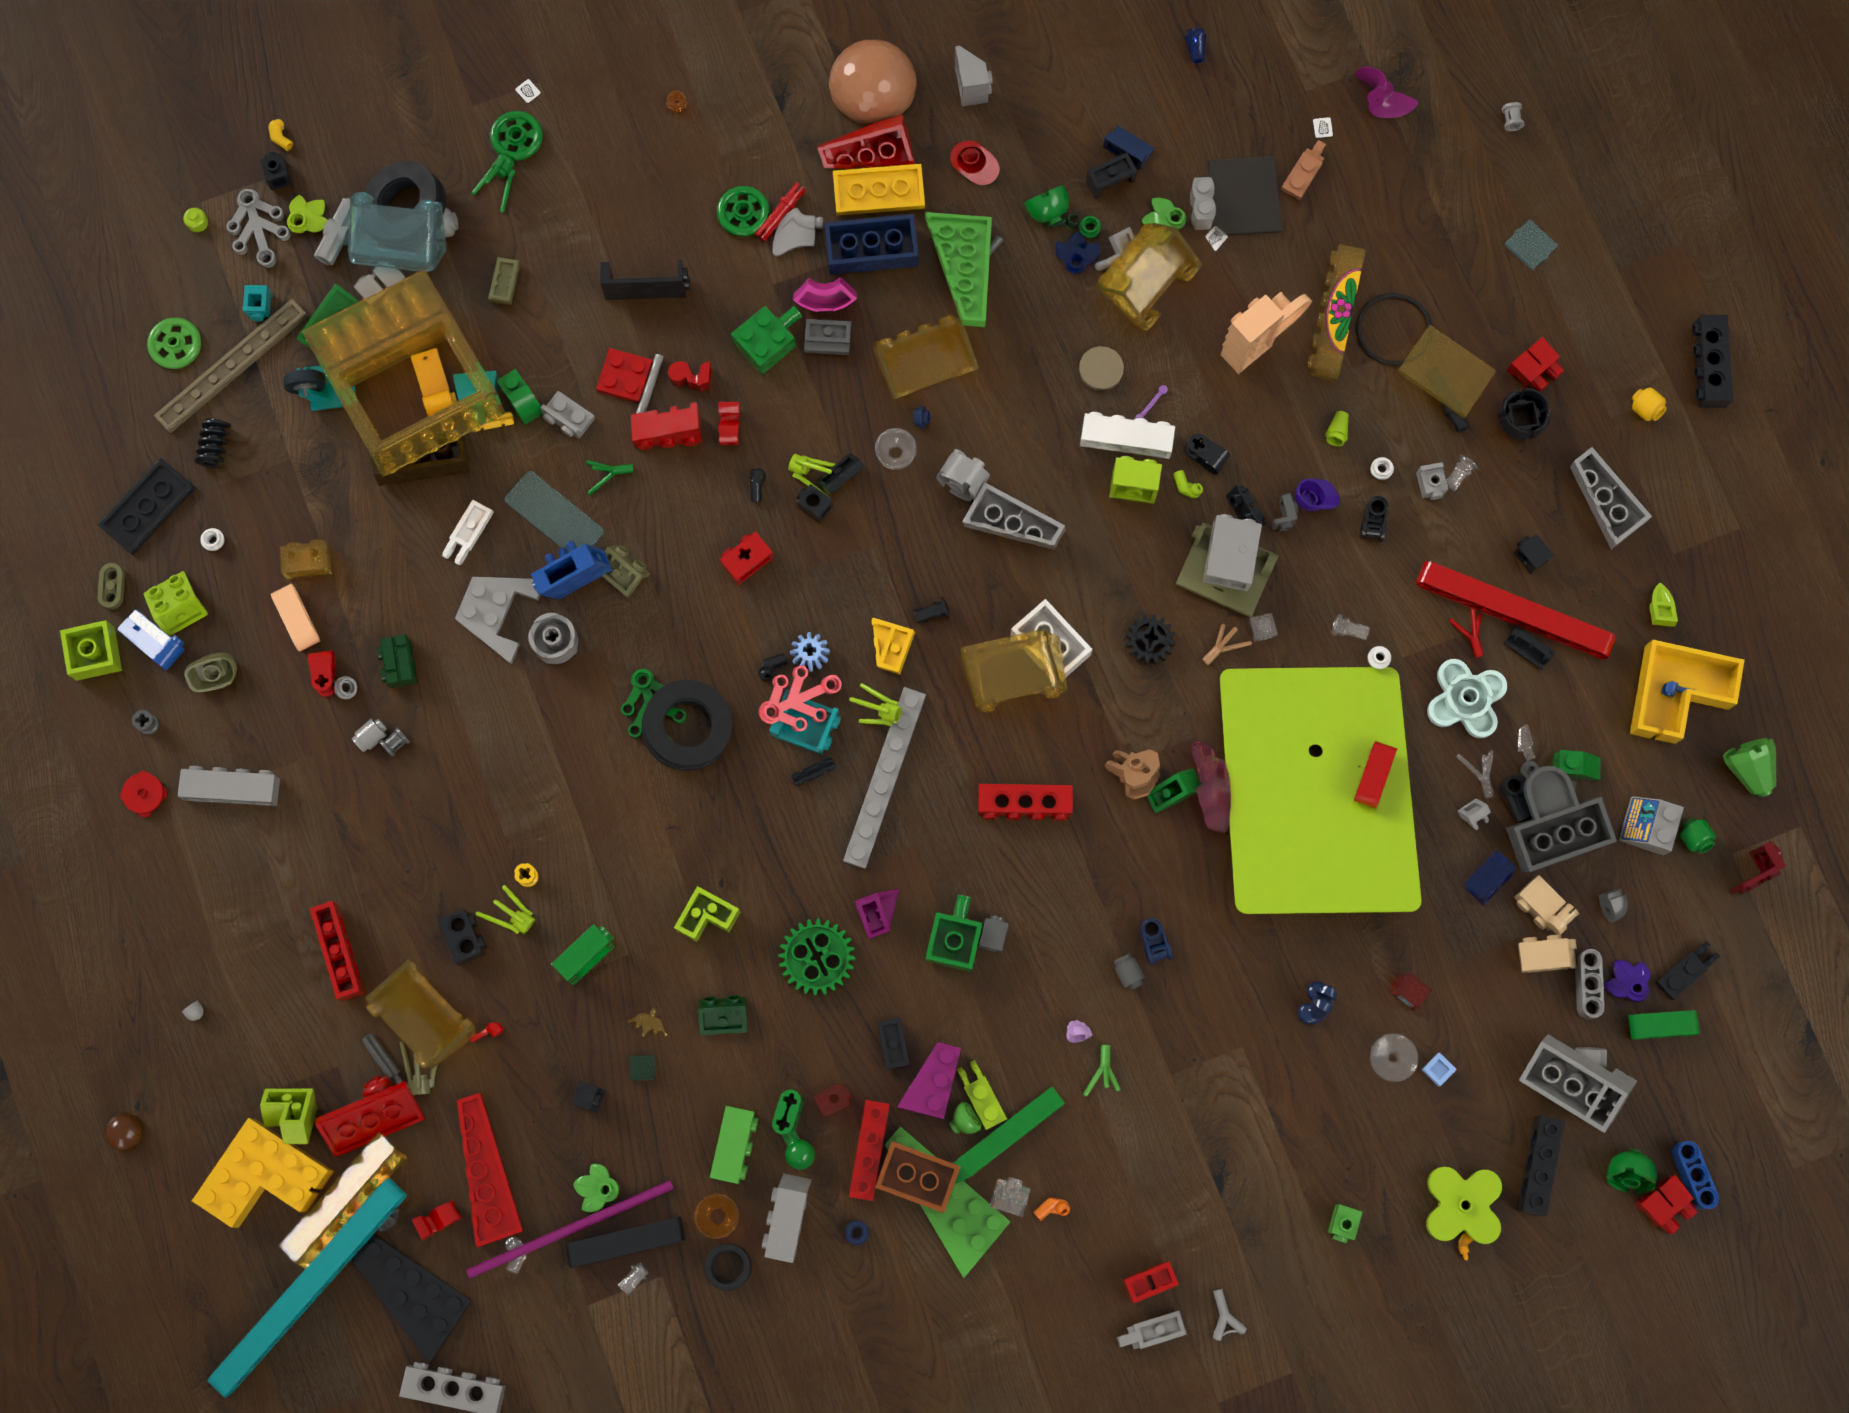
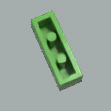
M726 1106L710 1178L740 1184L741 1180H745L748 1166L744 1165L745 1158L751 1155L753 1142L749 1140L751 1132H756L759 1118H755V1112Z

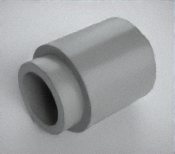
M371 718L355 732L352 740L363 752L367 749L371 750L381 739L383 740L387 736L385 733L387 727L380 719L375 721Z

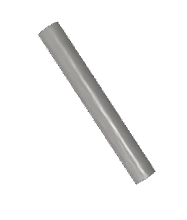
M655 354L636 414L646 412L664 359V356L660 354Z

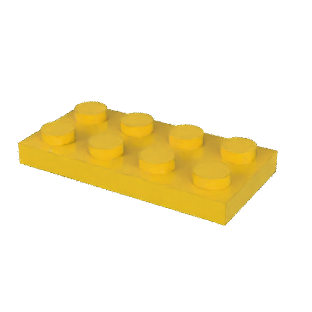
M921 164L833 171L837 216L925 209Z

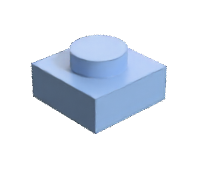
M1437 1053L1421 1070L1440 1087L1457 1069L1443 1055Z

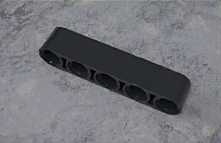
M680 1216L567 1243L565 1248L569 1268H574L686 1241Z

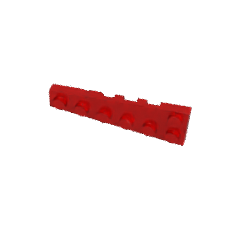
M482 1093L457 1100L477 1248L524 1232Z

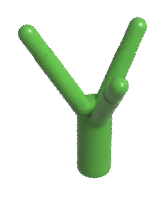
M1101 1045V1064L1083 1094L1085 1097L1088 1096L1102 1072L1104 1075V1087H1109L1110 1077L1116 1091H1120L1118 1082L1110 1067V1045Z

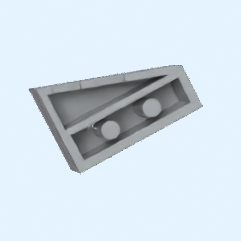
M783 1173L778 1188H773L771 1202H775L773 1211L769 1210L766 1225L770 1226L769 1234H764L762 1248L766 1249L764 1257L790 1263L794 1262L804 1210L807 1204L808 1190L812 1179Z

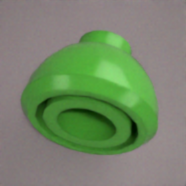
M961 1102L954 1110L953 1120L949 1122L952 1130L956 1134L960 1132L972 1134L980 1131L981 1121L977 1113L968 1103Z

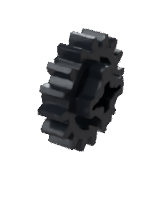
M1154 614L1151 619L1144 615L1142 621L1138 618L1135 619V626L1129 625L1128 630L1131 633H1126L1125 638L1130 641L1125 646L1126 648H1132L1129 655L1136 654L1137 662L1142 658L1145 659V665L1149 663V660H1152L1154 665H1157L1158 658L1165 661V653L1171 655L1173 650L1170 647L1175 646L1176 643L1171 638L1175 636V632H1169L1171 624H1163L1165 618L1162 617L1157 621ZM1148 626L1145 631L1137 632L1142 627ZM1157 628L1160 629L1164 635H1161ZM1150 632H1152V635H1151V636H1152L1153 643L1151 644V646H1150V648H1149V643H1148V639H1147V638H1148V636L1150 635ZM1136 644L1140 645L1144 652L1141 651ZM1164 647L1161 651L1153 654L1156 648Z

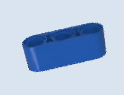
M1692 1141L1677 1142L1673 1145L1671 1154L1685 1188L1694 1198L1691 1202L1697 1209H1713L1719 1202V1195L1699 1147ZM1683 1146L1688 1147L1690 1151L1687 1159L1681 1153ZM1693 1169H1696L1699 1173V1179L1696 1182L1691 1178V1171ZM1702 1192L1707 1193L1709 1197L1706 1205L1700 1199Z

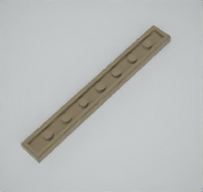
M290 299L154 415L156 419L171 434L308 317L306 312L293 299Z

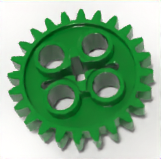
M817 918L816 925H812L810 919H808L807 927L798 923L800 930L796 931L791 928L793 936H784L788 944L780 945V948L785 950V953L778 954V957L785 959V961L780 963L779 966L780 968H787L782 974L783 977L790 975L791 978L788 984L796 982L795 989L797 991L803 986L805 995L808 994L810 989L813 990L814 996H817L818 990H822L823 994L827 995V988L829 987L833 992H836L835 984L837 983L843 987L842 977L850 978L846 970H854V967L849 962L855 961L856 958L849 955V953L855 949L854 947H847L851 942V938L843 939L846 931L843 930L838 933V924L830 928L829 920L824 925H821L820 919ZM821 935L826 936L829 939L828 944L825 947L817 946L815 944L817 937ZM806 939L811 940L818 954H823L821 961L828 972L827 976L823 975L816 960L811 961L813 954ZM798 947H805L808 950L804 958H797L794 955ZM835 956L840 960L836 968H830L826 965L829 957ZM814 967L819 971L815 979H808L805 976L808 968Z

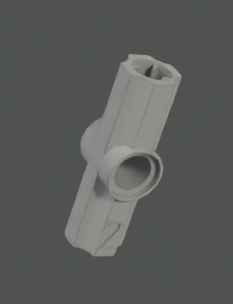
M343 198L333 219L330 218L324 226V237L314 257L325 265L333 266L342 246L347 245L352 237V227L361 211V206L354 200Z

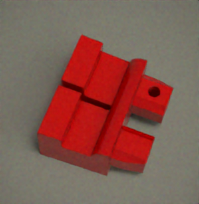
M1542 337L1515 359L1506 371L1512 377L1515 375L1522 382V386L1525 389L1530 386L1531 389L1541 392L1549 384L1542 375L1546 372L1554 381L1564 372V369L1557 362L1560 356Z
M1668 1175L1655 1186L1653 1191L1647 1193L1635 1203V1206L1649 1217L1654 1226H1660L1668 1234H1673L1680 1228L1678 1222L1673 1218L1676 1213L1679 1212L1685 1220H1689L1697 1213L1696 1208L1691 1202L1694 1198L1676 1175Z

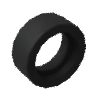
M722 1244L715 1247L708 1254L705 1261V1273L708 1281L714 1287L720 1290L731 1291L747 1282L751 1274L752 1263L748 1253L742 1247L735 1244ZM726 1252L736 1254L743 1264L740 1276L731 1282L720 1280L714 1271V1263L717 1257Z

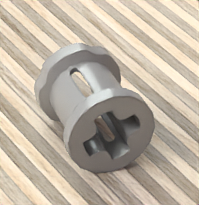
M1519 102L1507 103L1502 107V112L1505 114L1506 123L1504 128L1506 131H1517L1525 126L1520 112L1522 104Z

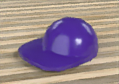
M1304 479L1295 490V500L1300 508L1313 512L1323 509H1334L1339 505V495L1334 486L1327 480Z

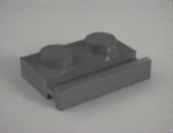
M806 319L804 353L849 355L851 321Z

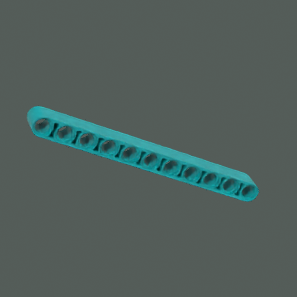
M387 1178L373 1192L209 1377L207 1382L224 1398L230 1396L403 1202L407 1194L393 1180Z

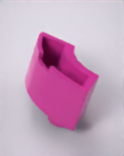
M841 277L834 282L826 284L818 283L808 278L794 293L793 301L806 309L816 312L837 311L857 299V292Z

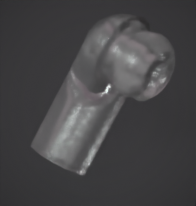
M509 1237L505 1241V1247L508 1251L522 1245L520 1239L516 1237ZM526 1254L510 1261L506 1270L517 1275Z

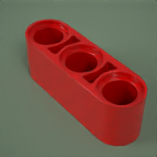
M1376 740L1374 741L1354 801L1375 809L1377 808L1397 748Z

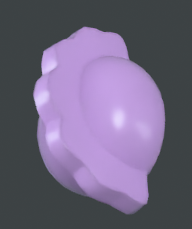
M1078 1020L1069 1022L1066 1034L1069 1042H1081L1092 1036L1090 1028L1085 1023Z

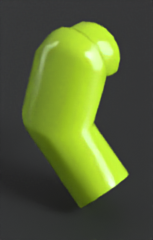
M1184 470L1173 473L1178 491L1181 494L1190 498H1197L1203 492V487L1199 483L1192 484L1187 482Z

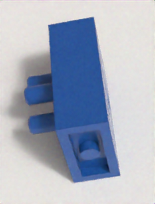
M570 541L566 544L567 549L562 548L558 551L559 559L556 560L553 553L545 555L548 565L531 574L534 580L532 584L535 591L540 595L560 600L612 571L613 569L604 550L588 544H583L577 548L575 542Z

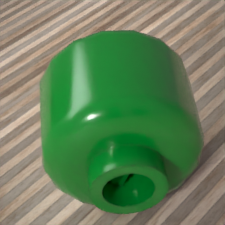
M1691 818L1682 825L1683 829L1680 833V838L1689 851L1703 854L1715 845L1716 834L1706 820Z

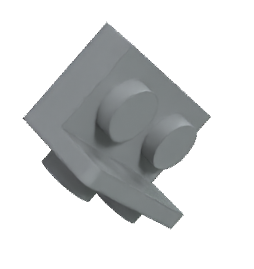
M560 391L556 392L546 406L543 404L540 407L543 413L542 417L552 425L554 423L558 424L564 434L569 437L574 435L578 439L581 438L595 419L592 413Z

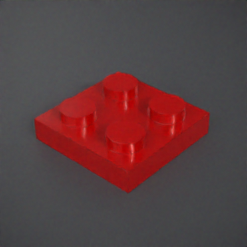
M609 348L596 391L640 403L653 360Z

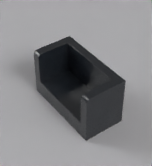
M1126 152L1087 170L1086 183L1094 198L1097 199L1100 197L1102 190L1125 179H1129L1131 183L1134 182L1137 169Z

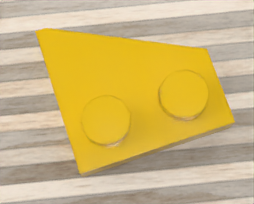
M872 618L877 667L900 675L915 631Z

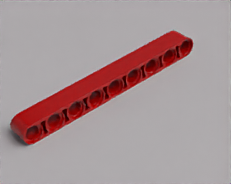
M1425 561L1416 581V585L1422 589L1474 608L1515 626L1518 625L1523 629L1599 659H1609L1616 640V636L1606 630L1433 562Z

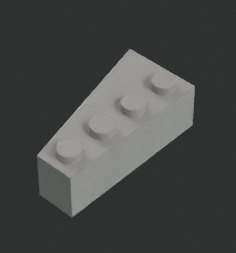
M1593 447L1571 464L1570 469L1611 550L1652 517Z

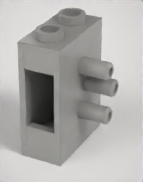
M1228 514L1216 515L1212 525L1203 582L1248 592L1252 585L1262 524L1256 523L1252 519H1234L1233 516Z

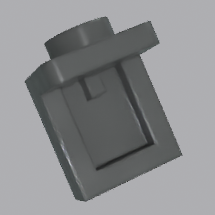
M1291 493L1281 496L1279 505L1283 518L1273 521L1271 525L1272 530L1286 531L1295 525L1298 505L1296 500H1292Z

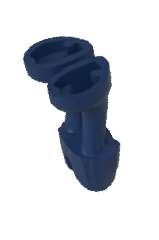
M1313 982L1308 985L1306 990L1307 996L1312 1000L1311 1004H1303L1297 1011L1299 1019L1305 1024H1316L1328 1017L1333 1008L1332 1004L1338 995L1336 988L1333 986L1325 985L1322 982Z

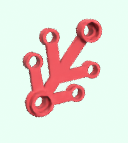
M802 665L797 666L792 672L794 680L787 700L780 703L783 688L788 685V678L782 674L775 676L772 681L774 688L770 700L762 703L759 708L761 720L767 724H773L777 721L790 725L796 732L805 730L807 721L804 718H795L783 712L791 708L810 716L816 723L825 721L827 713L823 708L817 709L803 702L823 693H837L842 686L838 676H826L820 685L799 694L803 681L808 676V669ZM798 669L803 671L802 677L798 675ZM778 678L783 680L782 686L778 685ZM828 681L832 683V689L827 687ZM768 708L773 711L771 717L767 715ZM817 711L821 712V719L816 717ZM798 720L802 722L801 729L796 726Z

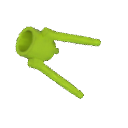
M794 454L789 463L788 470L794 472L792 477L800 480L808 487L810 484L816 487L802 475H807L810 468L831 474L832 470L825 467L832 468L836 464Z
M863 683L860 684L861 688L886 702V704L882 703L879 706L861 699L849 698L851 702L878 710V716L882 718L859 719V723L892 726V723H898L901 717L902 707L899 706V702L889 699Z
M503 885L502 889L521 911L518 910L515 913L498 900H494L493 903L512 917L510 922L513 925L481 912H476V916L510 929L517 935L519 932L525 934L535 921V918L532 917L533 913L521 903L506 885Z

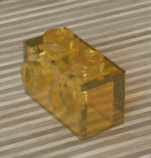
M314 539L306 544L289 542L287 546H280L281 573L287 579L333 574L331 547L326 541Z

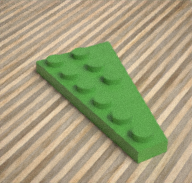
M925 212V220L962 325L985 327L992 217Z
M901 1126L885 1144L887 1150H889L893 1141L934 1156ZM964 1181L954 1184L944 1213L921 1205L963 1278H965L1010 1223L1006 1217Z

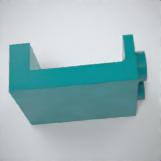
M786 689L782 701L787 700L789 689ZM807 700L803 703L817 709L823 708L826 711L827 718L825 721L816 723L810 716L790 708L783 712L795 718H804L807 721L805 730L796 732L790 725L780 721L771 725L769 730L770 736L823 755L824 750L828 751L833 738L830 735L833 728H838L841 716H839L838 708L834 707L832 709ZM819 711L816 713L818 719L822 718V714ZM798 720L796 726L799 729L802 728V722Z

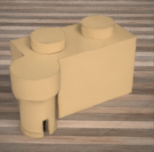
M1540 875L1534 877L1514 897L1518 901L1516 903L1518 907L1526 913L1529 912L1535 918L1533 921L1542 930L1546 929L1547 931L1552 930L1557 935H1561L1567 929V925L1579 915L1576 909L1571 911L1574 907L1569 903L1566 904V901Z
M1561 935L1547 936V940L1537 941V937L1523 938V942L1518 944L1521 973L1578 968L1575 957V949H1577L1576 939H1562Z

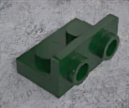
M730 995L727 998L717 999L716 997L709 996L699 1000L698 1019L700 1035L748 1032L746 997Z

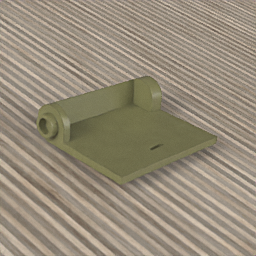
M1204 522L1201 526L1196 525L1192 534L1195 541L1175 585L1251 618L1279 555L1258 546L1252 585L1248 592L1204 583L1203 576L1212 526Z

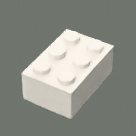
M1046 599L1011 629L1010 636L1056 686L1089 658L1093 650Z

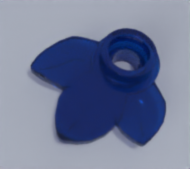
M1078 231L1070 237L1068 243L1058 241L1055 250L1058 258L1065 262L1066 269L1073 274H1079L1086 269L1087 264L1096 261L1100 253V244L1091 243L1087 245L1084 237ZM1078 261L1080 265L1074 266L1072 262Z

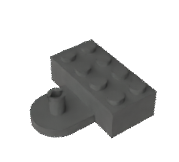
M1554 766L1537 768L1528 775L1524 783V796L1532 819L1506 828L1521 872H1531L1617 842L1602 797H1593L1578 802L1569 776L1563 770Z

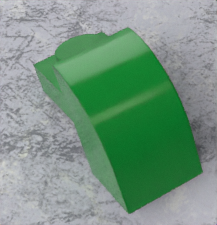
M516 369L497 380L498 385L524 425L543 414L537 399Z

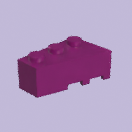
M938 1042L900 1101L897 1109L944 1120L961 1048Z

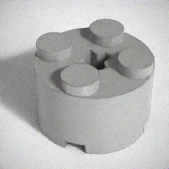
M954 449L936 476V479L943 487L947 484L951 488L949 492L966 501H971L972 499L974 501L984 482L987 483L990 474L984 469L985 464L980 459H970L962 451Z
M546 613L539 616L533 622L534 624L528 634L529 643L535 654L547 664H561L577 653L578 635L569 619L557 613ZM553 635L557 637L554 642L551 641Z

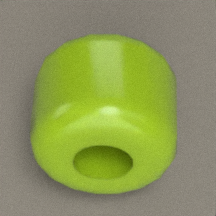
M190 208L185 212L183 220L190 231L201 232L206 229L208 218L201 209Z

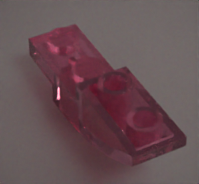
M1196 741L1191 745L1193 760L1199 772V779L1202 782V785L1196 788L1199 797L1198 801L1202 807L1205 823L1208 828L1225 833L1228 830L1231 810V788L1225 760L1215 756L1213 746Z

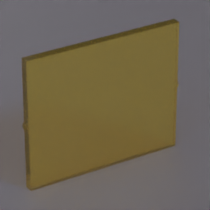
M1429 325L1417 344L1412 347V351L1397 372L1465 418L1477 399L1482 396L1483 390L1496 370Z

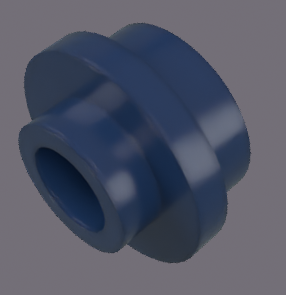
M925 406L914 409V425L926 428L927 424H930V411Z
M856 1220L847 1225L845 1237L849 1243L861 1245L868 1239L869 1229L864 1222ZM855 1228H859L862 1231L861 1236L858 1238L852 1234Z

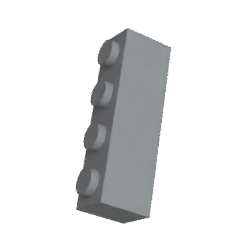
M189 766V769H181L177 797L184 801L277 806L280 778L273 774V771L259 770L258 774L250 773L248 769H236L235 772H227L226 768L213 767L212 771L203 770L204 768L200 766Z

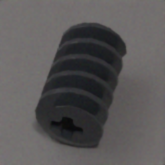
M208 418L202 422L201 427L203 430L199 433L202 438L198 440L200 447L196 449L198 455L194 458L195 463L212 469L221 468L217 463L224 462L225 459L220 457L219 454H226V450L221 448V445H228V441L222 439V437L230 436V433L224 430V428H231L232 425L230 423L215 418Z

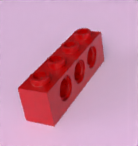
M979 784L978 815L983 816V819L991 820L997 819V816H1006L1008 820H1019L1020 816H1030V820H1043L1044 817H1053V820L1063 821L1067 820V817H1071L1073 813V785ZM999 797H1004L1007 799L1008 805L1004 808L998 807L995 800ZM1021 798L1030 799L1032 805L1028 808L1021 807L1019 805ZM1051 798L1055 802V806L1053 808H1046L1043 806L1042 800Z
M330 901L310 908L336 999L346 1001L365 994L339 904Z
M870 1100L865 1102L849 1193L850 1198L874 1200L890 1104Z

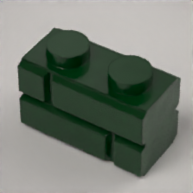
M404 634L380 639L381 646L377 647V654L379 660H383L384 668L380 669L382 682H386L390 688L417 684L410 637Z

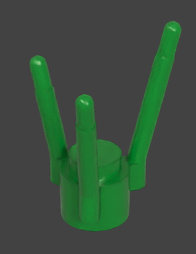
M500 154L489 171L476 185L472 195H475L485 183L489 184L495 175L499 178L508 176L500 212L504 213L512 178L516 173L512 169L515 164L514 161Z

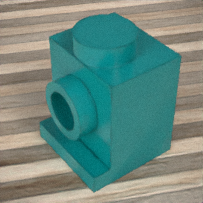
M245 285L243 312L252 321L260 322L263 321L264 317H270L273 293L267 285Z

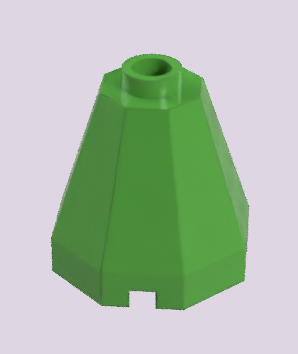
M1767 738L1746 742L1740 745L1741 748L1737 752L1734 747L1722 755L1726 765L1752 795L1758 794V797H1764L1772 793V789L1776 787V747L1773 739L1769 738L1767 740Z

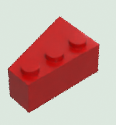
M697 402L690 403L691 408L681 410L678 409V406L670 407L671 412L659 413L658 410L632 414L631 429L634 447L640 450H649L652 446L672 448L678 444L695 446L697 443H702L701 416Z

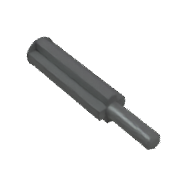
M370 1033L365 1036L361 1042L386 1077L390 1080L393 1079L396 1084L403 1082L398 1075L400 1070L375 1035Z

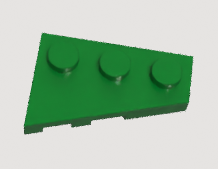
M335 284L296 339L316 352L373 312V310Z

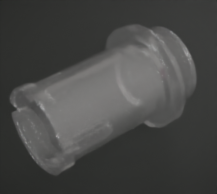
M637 1263L636 1266L632 1265V1270L618 1286L623 1292L630 1295L643 1279H647L646 1275L649 1272L640 1263Z

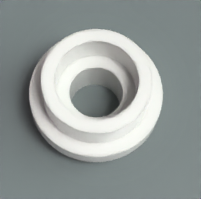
M1380 457L1373 461L1370 470L1376 479L1386 480L1392 475L1394 467L1389 459ZM1379 466L1384 467V468H1385V472H1383V473L1380 472V471L1378 470V467H1379Z
M207 529L201 535V544L208 551H216L223 546L224 535L218 529ZM216 537V542L211 544L210 539Z
M1374 647L1368 653V662L1375 669H1384L1391 662V654L1385 647ZM1376 654H1382L1384 660H1377Z

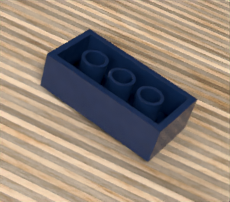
M914 214L824 223L830 275L918 266Z

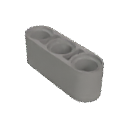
M1587 949L1576 956L1578 967L1575 969L1577 1012L1585 1020L1597 1018L1604 1012L1602 956L1595 949ZM1585 955H1589L1592 958L1593 965L1591 967L1585 964ZM1587 978L1593 981V990L1586 988L1585 980ZM1588 1002L1594 1005V1014H1590L1586 1010Z

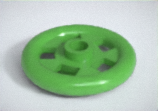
M178 317L167 318L157 323L150 331L147 340L148 352L152 360L161 367L167 369L183 368L192 363L198 356L201 349V336L196 326L190 321ZM172 327H181V332H172ZM161 332L166 334L162 342L157 341ZM191 336L192 344L186 345L184 337ZM172 340H177L175 345H170ZM163 348L169 353L165 358L159 354ZM184 350L186 355L180 359H177L175 354H178Z

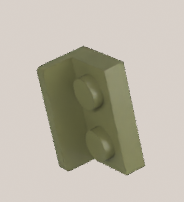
M609 546L604 552L613 570L603 575V577L626 597H629L642 579L650 575V572L646 570L645 564L639 560H634L628 555L629 551L623 546Z

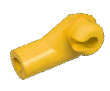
M280 119L272 120L268 126L271 141L284 150L289 151L293 146V142L282 134L284 122Z

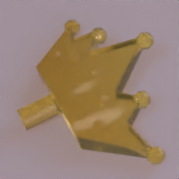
M652 1008L650 1015L641 1013L627 1021L628 1023L636 1022V1028L642 1025V1036H645L652 1029H654V1034H657L660 1030L665 1036L668 1035L665 1033L661 1019L654 1017L656 1012L654 1008Z

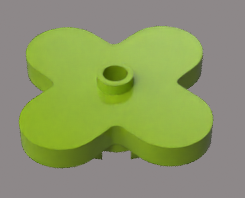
M1439 1167L1430 1173L1427 1185L1430 1193L1438 1201V1206L1428 1215L1426 1220L1429 1234L1436 1240L1449 1241L1464 1230L1477 1243L1489 1244L1494 1242L1501 1233L1500 1221L1490 1209V1205L1500 1196L1502 1191V1183L1498 1175L1490 1170H1479L1464 1180L1454 1169L1449 1167ZM1464 1200L1468 1203L1467 1210H1464L1461 1206Z

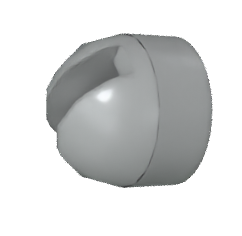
M197 1000L185 1008L182 1013L187 1019L195 1021L203 1016V1007Z

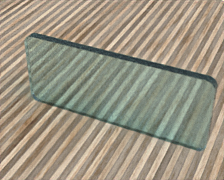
M528 471L505 496V502L561 548L567 549L566 544L570 541H574L577 548L583 544L594 546L604 534L602 527L532 471Z

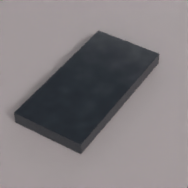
M160 458L97 525L134 555L196 488Z

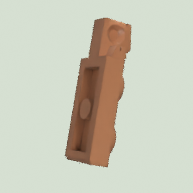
M1318 140L1312 150L1307 148L1303 152L1282 185L1281 190L1299 201L1301 200L1322 166L1324 157L1321 154L1326 145L1325 143Z

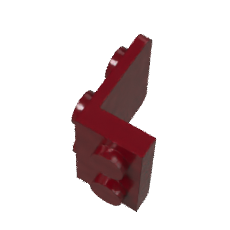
M1771 841L1750 851L1749 854L1761 873L1731 888V893L1739 891L1741 895L1781 875L1779 870L1786 867L1781 858L1782 852L1778 846L1774 845Z

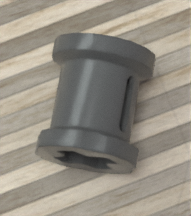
M139 710L132 716V725L143 734L151 735L158 730L159 720L148 711Z
M398 727L385 740L381 739L379 741L392 757L395 756V752L404 744L410 743Z

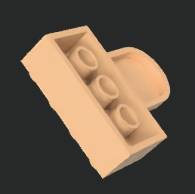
M1282 292L1277 294L1272 300L1267 295L1261 299L1255 298L1248 305L1249 309L1243 314L1239 312L1231 319L1232 324L1229 326V332L1225 336L1226 341L1222 344L1221 356L1240 374L1272 347L1274 339L1308 309L1312 300L1306 294H1302L1290 302Z

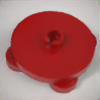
M140 771L125 782L120 798L129 810L146 818L159 807L162 800L167 798L168 789L162 785L157 777L147 771Z

